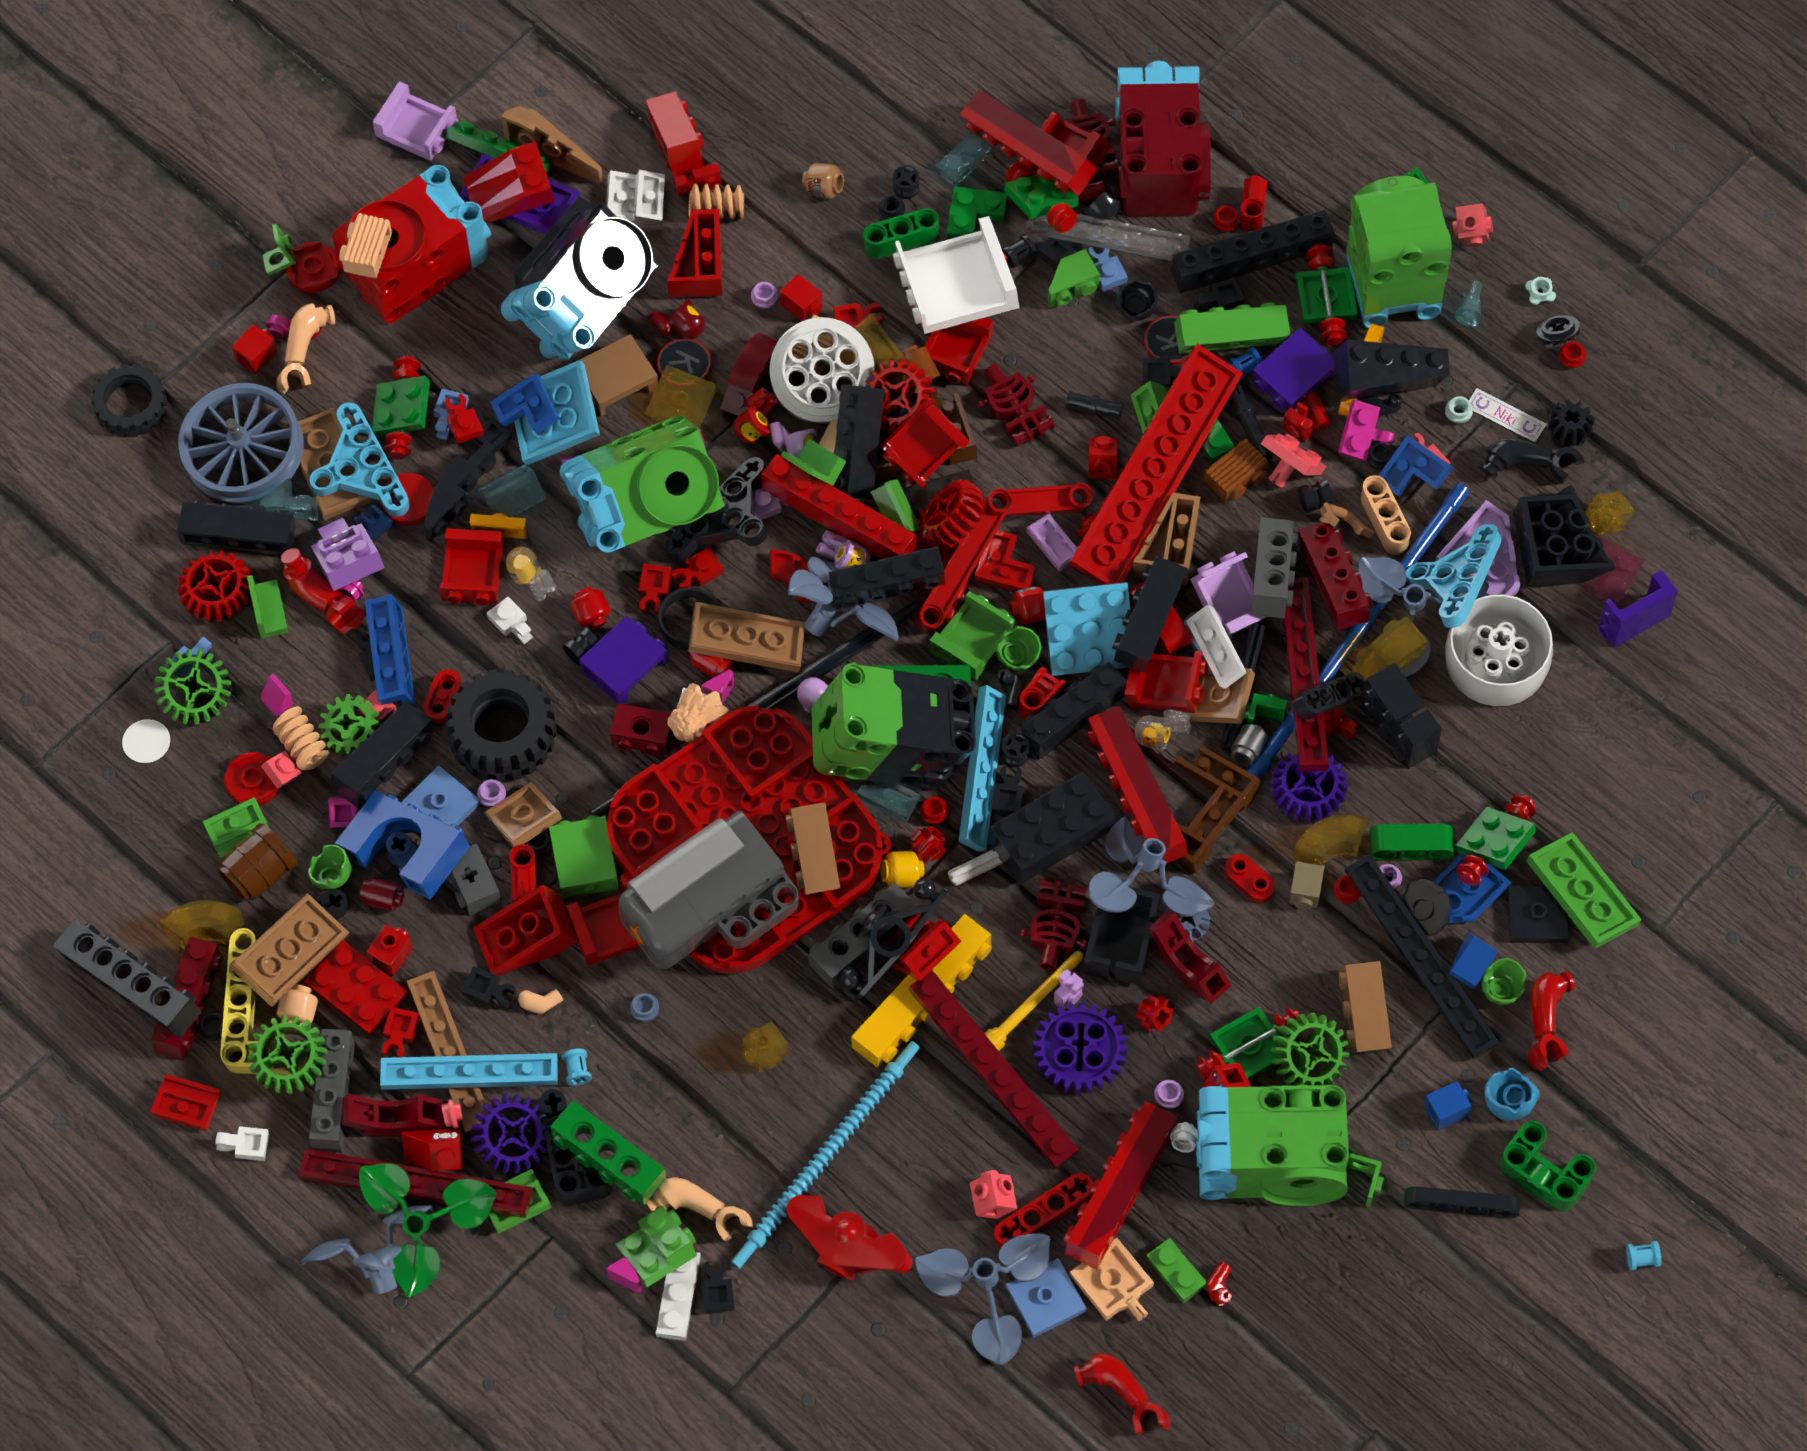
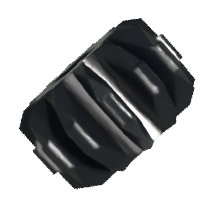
M1570 399L1566 401L1565 405L1558 402L1555 410L1549 412L1547 428L1549 431H1552V439L1560 438L1561 446L1565 442H1569L1574 447L1576 441L1584 444L1587 437H1590L1593 433L1594 416L1590 415V407L1581 408V401L1576 403V405H1573Z

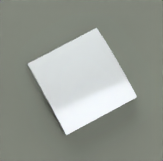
M610 170L607 182L606 206L617 217L629 220L635 225L661 223L665 174L639 170L637 175Z

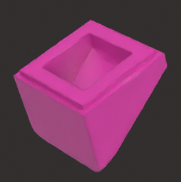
M727 670L705 682L701 686L702 693L710 694L713 691H717L721 702L724 703L734 686L733 671Z
M270 675L261 693V700L275 716H279L293 706L290 691L276 675Z
M330 797L328 799L330 828L347 827L359 812V805L355 807L343 797Z
M624 1257L606 1268L609 1279L637 1293L642 1291L641 1279L627 1258Z

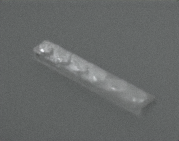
M1076 214L1077 221L1075 225L1065 233L1056 232L1048 224L1047 215L1033 219L1029 218L1026 233L1169 261H1172L1173 254L1188 250L1190 243L1189 235L1112 220H1102L1081 214Z

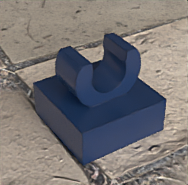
M374 503L353 520L355 526L362 523L372 542L393 526L392 520Z

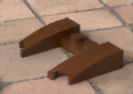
M935 390L934 394L929 395V397L936 400L934 405L970 441L963 450L958 447L948 457L950 464L976 459V442L959 394L954 392L953 401L937 399L938 391ZM880 430L875 483L897 478V471L903 470L898 464L893 467L883 457L886 452L880 445L887 439V435L882 430Z
M1201 745L1198 746L1200 756L1188 762L1185 761L1182 755L1175 759V764L1215 792L1188 828L1177 823L1186 841L1188 855L1174 861L1195 874L1212 854L1211 847L1241 809L1245 811L1261 790L1258 777Z

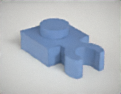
M1105 242L1101 244L1103 253H1095L1092 247L1088 251L1100 274L1099 286L1102 292L1127 283L1128 280L1117 255L1109 258V247Z

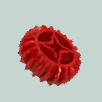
M902 359L898 365L895 360H890L889 368L885 364H880L881 373L875 370L871 371L872 376L875 377L873 381L865 380L866 384L871 388L885 389L886 396L883 401L880 429L884 432L889 429L890 433H893L926 399L933 404L936 403L935 399L929 397V395L936 392L935 388L928 387L932 383V379L925 377L926 371L923 368L918 369V365L914 362L908 365V362ZM909 376L906 382L903 380L898 385H893L889 382L895 377ZM917 386L918 397L914 405L912 395L916 391L915 387ZM892 390L901 393L900 395L903 396L902 400L906 405L897 401L895 398L896 394ZM899 409H905L909 412L899 418L888 417L892 412L895 413Z
M959 479L956 482H950L948 487L944 486L939 493H936L935 497L929 500V505L923 509L924 514L920 516L919 520L921 522L918 525L920 528L919 534L931 547L938 546L943 551L948 547L953 548L956 543H961L965 536L968 537L969 532L975 529L974 526L981 520L980 515L985 511L983 508L986 504L985 496L977 486L968 480Z
M210 550L207 557H203L199 553V560L189 559V567H182L181 572L183 576L178 577L179 586L177 592L181 597L180 602L183 606H186L187 612L189 614L194 613L198 620L204 616L208 623L213 618H217V621L221 623L223 616H227L232 620V612L235 611L241 614V605L248 606V597H251L247 576L251 575L250 569L244 565V561L241 558L236 560L233 553H230L227 557L222 550L218 555H214L213 551ZM203 576H205L201 582L197 583ZM211 581H213L215 586L217 585L220 592H218L216 587L212 585ZM233 590V592L226 597L227 593Z

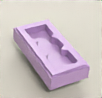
M1049 513L1026 528V532L1058 572L1069 566L1068 563L1077 547Z

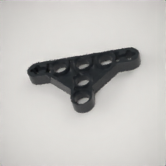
M752 457L747 459L719 487L725 506L719 512L705 514L694 522L681 525L667 539L665 549L672 560L683 561L690 557L698 547L736 539L749 546H757L764 542L767 538V530L763 522L755 517L756 489L762 484L761 474L766 469V465L761 458ZM734 487H742L738 493L729 494ZM738 516L741 517V520L738 523L733 525L729 524L732 518ZM704 524L700 531L692 532L696 525ZM760 528L757 534L747 536L751 529Z

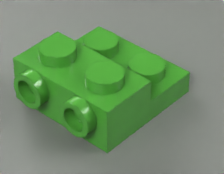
M663 1206L638 1221L640 1229L616 1244L619 1253L623 1258L625 1257L629 1260L646 1287H649L697 1256L693 1247L696 1240L687 1227L682 1230L679 1227L682 1223L675 1211L672 1209L667 1212Z

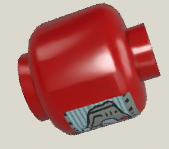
M1035 586L1021 589L1013 594L1012 601L1008 604L1009 612L1021 625L1026 626L1046 620L1043 590L1040 587Z

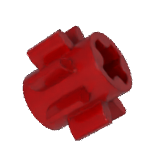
M929 826L927 829L924 827L922 830L918 828L910 838L913 841L911 850L924 862L933 861L934 859L939 860L946 851L943 847L945 844L944 835L932 826Z
M1148 995L1147 999L1139 1002L1136 1018L1142 1020L1141 1027L1148 1031L1153 1028L1161 1032L1162 1028L1170 1024L1174 1010L1167 1006L1169 1000L1162 996L1156 998Z

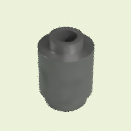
M1257 724L1242 726L1231 748V758L1234 762L1248 767L1252 765L1254 760L1258 759L1268 740L1264 729Z

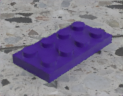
M483 154L474 170L494 158ZM548 179L555 198L554 202L505 218L546 235L580 196V191ZM464 185L459 196L464 202H470Z

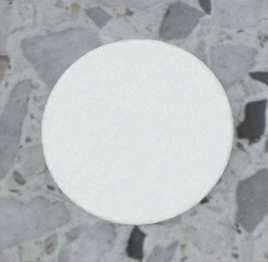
M150 719L140 720L132 724L125 731L122 739V746L126 755L139 763H150L160 759L167 752L170 745V734L167 728L162 723Z

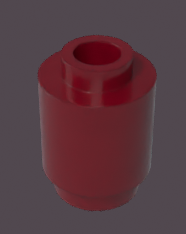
M372 878V880L365 879L360 892V901L366 902L367 906L394 912L397 907L400 908L402 906L405 892L401 890L400 884L378 878Z

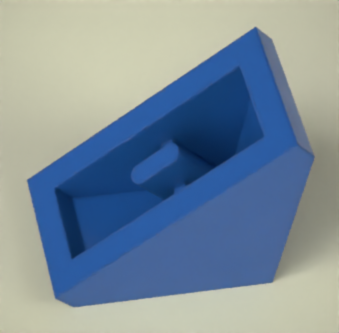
M1468 931L1449 974L1474 989L1498 951Z

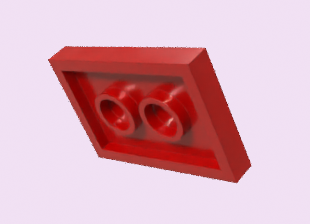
M344 940L305 980L307 987L311 988L314 993L369 1037L388 1018L390 1008H398L409 996L406 989Z

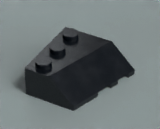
M1575 494L1520 497L1513 511L1527 587L1581 584L1615 570L1616 566L1613 560L1607 557L1603 550L1604 545L1601 539L1595 536L1589 525L1590 520Z

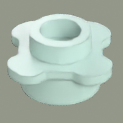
M1537 277L1533 281L1530 280L1526 283L1525 288L1530 293L1529 301L1532 304L1537 305L1542 301L1552 302L1555 300L1556 294L1552 291V281L1549 278Z

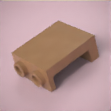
M631 334L580 359L585 364L594 409H596L600 417L606 415L605 408L644 387L648 393L659 389L656 372Z

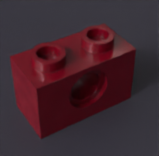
M617 703L610 730L611 745L623 751L634 749L643 751L651 756L667 755L672 736V730L668 726V718L671 716V713ZM639 729H645L648 731L643 735H638L635 733Z

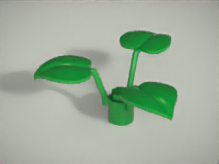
M384 1163L363 1166L359 1171L360 1186L367 1203L375 1211L384 1214L393 1212L399 1203L405 1217L402 1224L403 1229L408 1235L413 1236L412 1238L416 1242V1246L411 1243L400 1245L402 1248L401 1252L393 1258L395 1268L392 1271L395 1280L402 1288L406 1297H412L425 1290L434 1281L440 1269V1257L437 1250L431 1246L421 1247L422 1241L419 1236L429 1229L430 1221L450 1212L451 1219L457 1226L474 1228L483 1223L488 1217L496 1198L495 1190L488 1184L474 1179H460L448 1185L443 1192V1199L448 1207L430 1215L419 1210L410 1213L406 1202L402 1199L410 1190V1181L407 1173L401 1167L395 1164Z

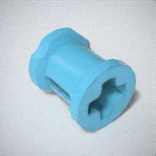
M572 1049L561 1055L562 1062L566 1063L568 1073L566 1083L569 1086H579L592 1080L590 1072L587 1071L585 1061L587 1051L585 1049Z
M1651 1241V1244L1640 1246L1626 1245L1627 1263L1631 1271L1641 1266H1661V1253L1658 1241Z

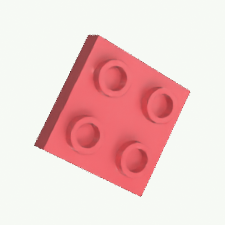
M1279 433L1277 435H1266L1261 443L1281 458V461L1269 476V480L1272 482L1276 481L1274 484L1282 488L1294 469H1297L1304 475H1321L1327 467L1320 462L1321 456L1310 449L1306 452L1298 446L1300 442L1289 434L1285 436Z

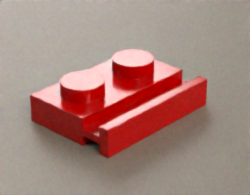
M165 1074L164 1081L158 1090L150 1113L154 1117L207 1132L217 1107L218 1098L221 1096V1091L217 1088Z

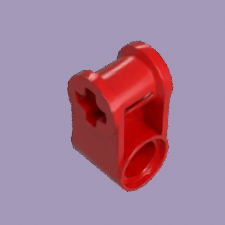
M1041 667L1020 695V717L1025 720L1032 714L1037 715L1051 699L1060 698L1067 682L1063 679H1056L1047 673L1045 667ZM1028 703H1035V704H1037L1038 706H1036V707H1029V706H1027L1026 704H1028Z

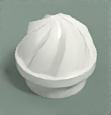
M1188 1122L1177 1124L1170 1134L1173 1148L1184 1153L1193 1151L1196 1141H1198L1197 1128H1194L1193 1124Z

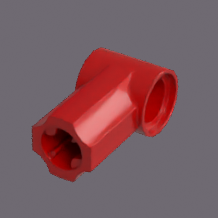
M1251 175V177L1244 179L1239 224L1245 232H1251L1263 227L1268 181L1264 180L1261 176Z
M525 844L513 847L509 855L512 903L537 888L535 853L530 846ZM522 858L530 860L525 865L517 864V861Z

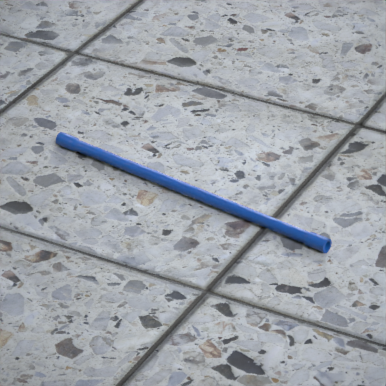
M1461 483L1454 485L1443 500L1441 507L1400 561L1405 568V572L1408 567L1418 562L1451 515L1457 511L1470 491L1465 485ZM1372 601L1373 608L1370 609L1369 621L1354 625L1319 672L1320 685L1331 681L1386 604ZM1293 709L1263 748L1258 759L1254 760L1251 766H1248L1247 772L1259 779L1265 774L1274 757L1295 730Z

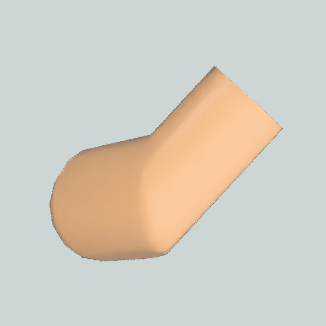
M554 989L545 996L524 990L518 996V1002L523 1009L537 1014H543L563 1001L557 989Z

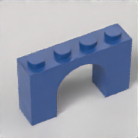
M377 791L373 792L335 842L336 845L346 851L349 861L367 868L391 834L402 832L422 835L417 851L399 875L409 890L428 899L433 897L470 848L469 843L464 837L465 832L455 824L449 826L434 814L426 815L413 804L405 805L400 803L395 796L389 793L383 795Z

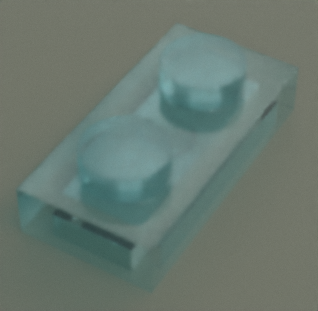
M971 132L936 165V172L952 185L957 186L991 154L992 147Z
M864 780L857 791L859 799L905 822L908 821L920 801V794L899 784Z

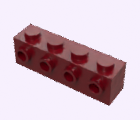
M1320 522L1298 529V546L1337 630L1368 622L1370 609L1373 608L1372 600L1369 593H1364L1362 589L1363 583L1360 573L1358 571L1354 572L1352 568L1353 562L1350 552L1348 550L1344 551L1342 547L1341 533L1339 529L1334 530L1331 524Z
M189 937L173 982L177 985L176 990L181 992L182 989H185L197 999L194 1004L202 1012L180 1039L159 1024H156L151 1037L155 1053L183 1060L186 1051L190 1049L193 1042L194 1029L196 1024L201 1021L205 1000L212 992L214 976L222 965L223 955H221L217 943Z

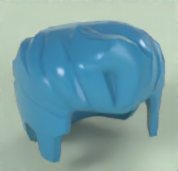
M1508 1068V1070L1493 1074L1485 1085V1100L1488 1108L1496 1117L1505 1121H1514L1526 1117L1540 1098L1539 1089L1515 1068Z

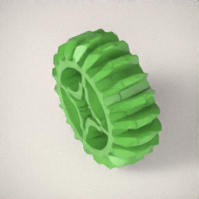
M187 649V658H182L181 653L176 652V663L171 658H167L166 663L170 668L159 667V672L165 677H155V683L163 686L155 688L154 693L158 695L164 694V696L157 699L158 705L168 703L163 712L168 714L174 710L175 712L172 716L174 721L178 720L180 714L183 715L184 725L188 724L189 717H194V724L199 725V716L202 715L208 723L210 722L208 712L211 711L213 715L218 717L220 712L216 705L222 708L227 706V703L221 697L228 698L231 695L230 691L222 689L231 686L230 680H222V678L228 675V670L218 671L222 666V661L218 660L212 665L213 654L211 653L207 655L206 659H202L203 650L199 649L197 657H192L191 649ZM193 666L189 676L185 678L177 677V679L172 678L181 668ZM201 667L211 673L217 687H212L201 680ZM196 674L197 687L200 690L197 691L195 689V693H192V698L189 700V688L185 685L187 683L190 685V681H193ZM169 687L176 688L177 691L185 695L184 707L174 701L169 692ZM214 696L205 706L193 709L194 702L198 697Z
M1309 1013L1307 1018L1304 1014H1298L1297 1021L1289 1018L1287 1019L1288 1027L1280 1026L1278 1028L1283 1036H1274L1273 1038L1276 1043H1279V1046L1271 1048L1272 1053H1278V1058H1274L1272 1063L1281 1065L1276 1073L1277 1075L1286 1074L1284 1078L1285 1084L1293 1082V1086L1333 1085L1332 1077L1335 1079L1342 1077L1337 1069H1346L1347 1064L1341 1060L1342 1057H1349L1350 1054L1349 1052H1342V1047L1347 1046L1349 1042L1347 1040L1340 1041L1339 1038L1344 1034V1031H1334L1337 1024L1335 1021L1327 1023V1016L1320 1015L1317 1018L1316 1013ZM1312 1028L1311 1035H1307L1304 1042L1294 1041L1301 1031ZM1324 1038L1328 1043L1329 1053L1323 1048ZM1301 1048H1310V1051L1319 1057H1310V1054ZM1291 1051L1297 1056L1296 1067L1292 1062ZM1316 1063L1326 1064L1321 1072L1308 1077L1309 1070H1313Z
M283 1015L282 1023L278 1024L275 1018H272V1027L268 1028L265 1024L261 1025V1029L264 1032L263 1035L256 1032L253 1034L254 1039L258 1043H249L248 1045L249 1049L254 1052L247 1055L248 1061L253 1062L249 1068L252 1073H257L255 1077L257 1082L265 1080L264 1087L267 1090L275 1084L276 1093L280 1094L285 1086L287 1093L292 1094L293 1086L297 1085L299 1091L303 1092V1082L307 1081L312 1086L314 1081L311 1076L321 1077L322 1075L321 1070L317 1066L323 1067L326 1065V1060L319 1057L328 1054L327 1049L321 1047L325 1043L324 1037H317L320 1033L317 1027L310 1029V1021L305 1020L300 1025L299 1016H294L292 1022L289 1023L287 1015ZM285 1035H298L307 1041L303 1043L301 1041L289 1042L286 1040ZM276 1039V1049L268 1054L269 1057L264 1058L267 1047ZM283 1044H285L287 1050H289L292 1055V1057L290 1058L292 1066L284 1057L283 1052L285 1050L283 1048ZM311 1051L307 1064L299 1071L298 1062L301 1058L307 1056V1052ZM285 1067L291 1075H278L271 1072L268 1068Z

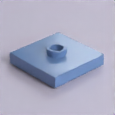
M437 766L401 802L405 805L413 804L426 815L434 814L449 826L451 824L459 826L481 804L479 798L440 766Z
M1059 1258L1049 1262L1044 1274L1034 1281L1022 1282L1015 1279L1006 1284V1289L1033 1338L1086 1312V1307Z

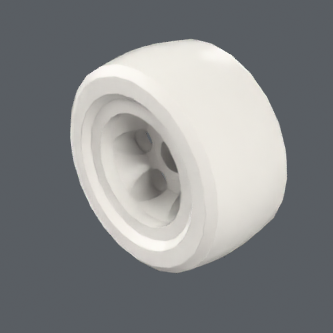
M1489 595L1476 599L1467 620L1461 626L1449 629L1445 645L1446 668L1456 687L1468 698L1491 706H1509L1520 703L1532 696L1540 688L1548 674L1553 656L1552 634L1546 619L1530 603L1509 595ZM1515 643H1517L1522 650L1517 649L1515 647ZM1479 648L1483 650L1484 654L1477 656L1474 654V651ZM1515 660L1519 666L1511 667L1508 662ZM1495 663L1498 669L1495 671L1490 670L1487 665Z

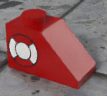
M461 1128L402 1131L404 1161L430 1171L461 1170L463 1159Z

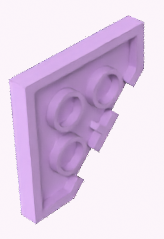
M1486 500L1438 554L1435 561L1469 543L1474 532L1480 526L1494 524L1498 528L1502 541L1485 577V581L1489 583V589L1485 596L1509 595L1514 597L1519 591L1520 581L1519 575H1517L1509 515ZM1485 554L1478 555L1473 559L1480 558Z

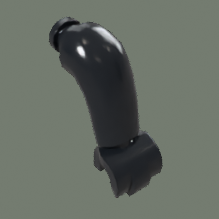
M1501 439L1492 443L1486 449L1488 454L1485 459L1486 464H1481L1479 468L1488 477L1496 479L1498 477L1497 471L1501 472L1504 467L1511 468L1515 464L1544 468L1548 465L1552 475L1561 483H1564L1569 474L1560 468L1559 461L1568 460L1577 465L1584 464L1585 460L1582 454L1573 447H1563L1556 453H1553V449L1525 441Z

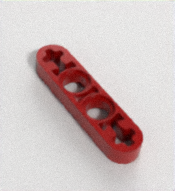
M1084 1173L1074 1174L999 1222L994 1230L996 1245L1001 1248L1009 1241L1008 1238L1001 1239L1002 1230H1006L1009 1233L1016 1229L1015 1221H1018L1020 1228L1013 1232L1012 1239L1022 1235L1037 1234L1082 1205L1083 1202H1087L1092 1197L1090 1195L1093 1186L1092 1179ZM1075 1183H1079V1185L1086 1184L1085 1193H1082L1080 1190L1072 1194V1202H1070L1067 1194L1075 1190ZM1059 1197L1065 1204L1060 1210H1052L1047 1203L1050 1198ZM1027 1213H1036L1040 1217V1222L1035 1226H1029L1024 1223L1023 1218Z

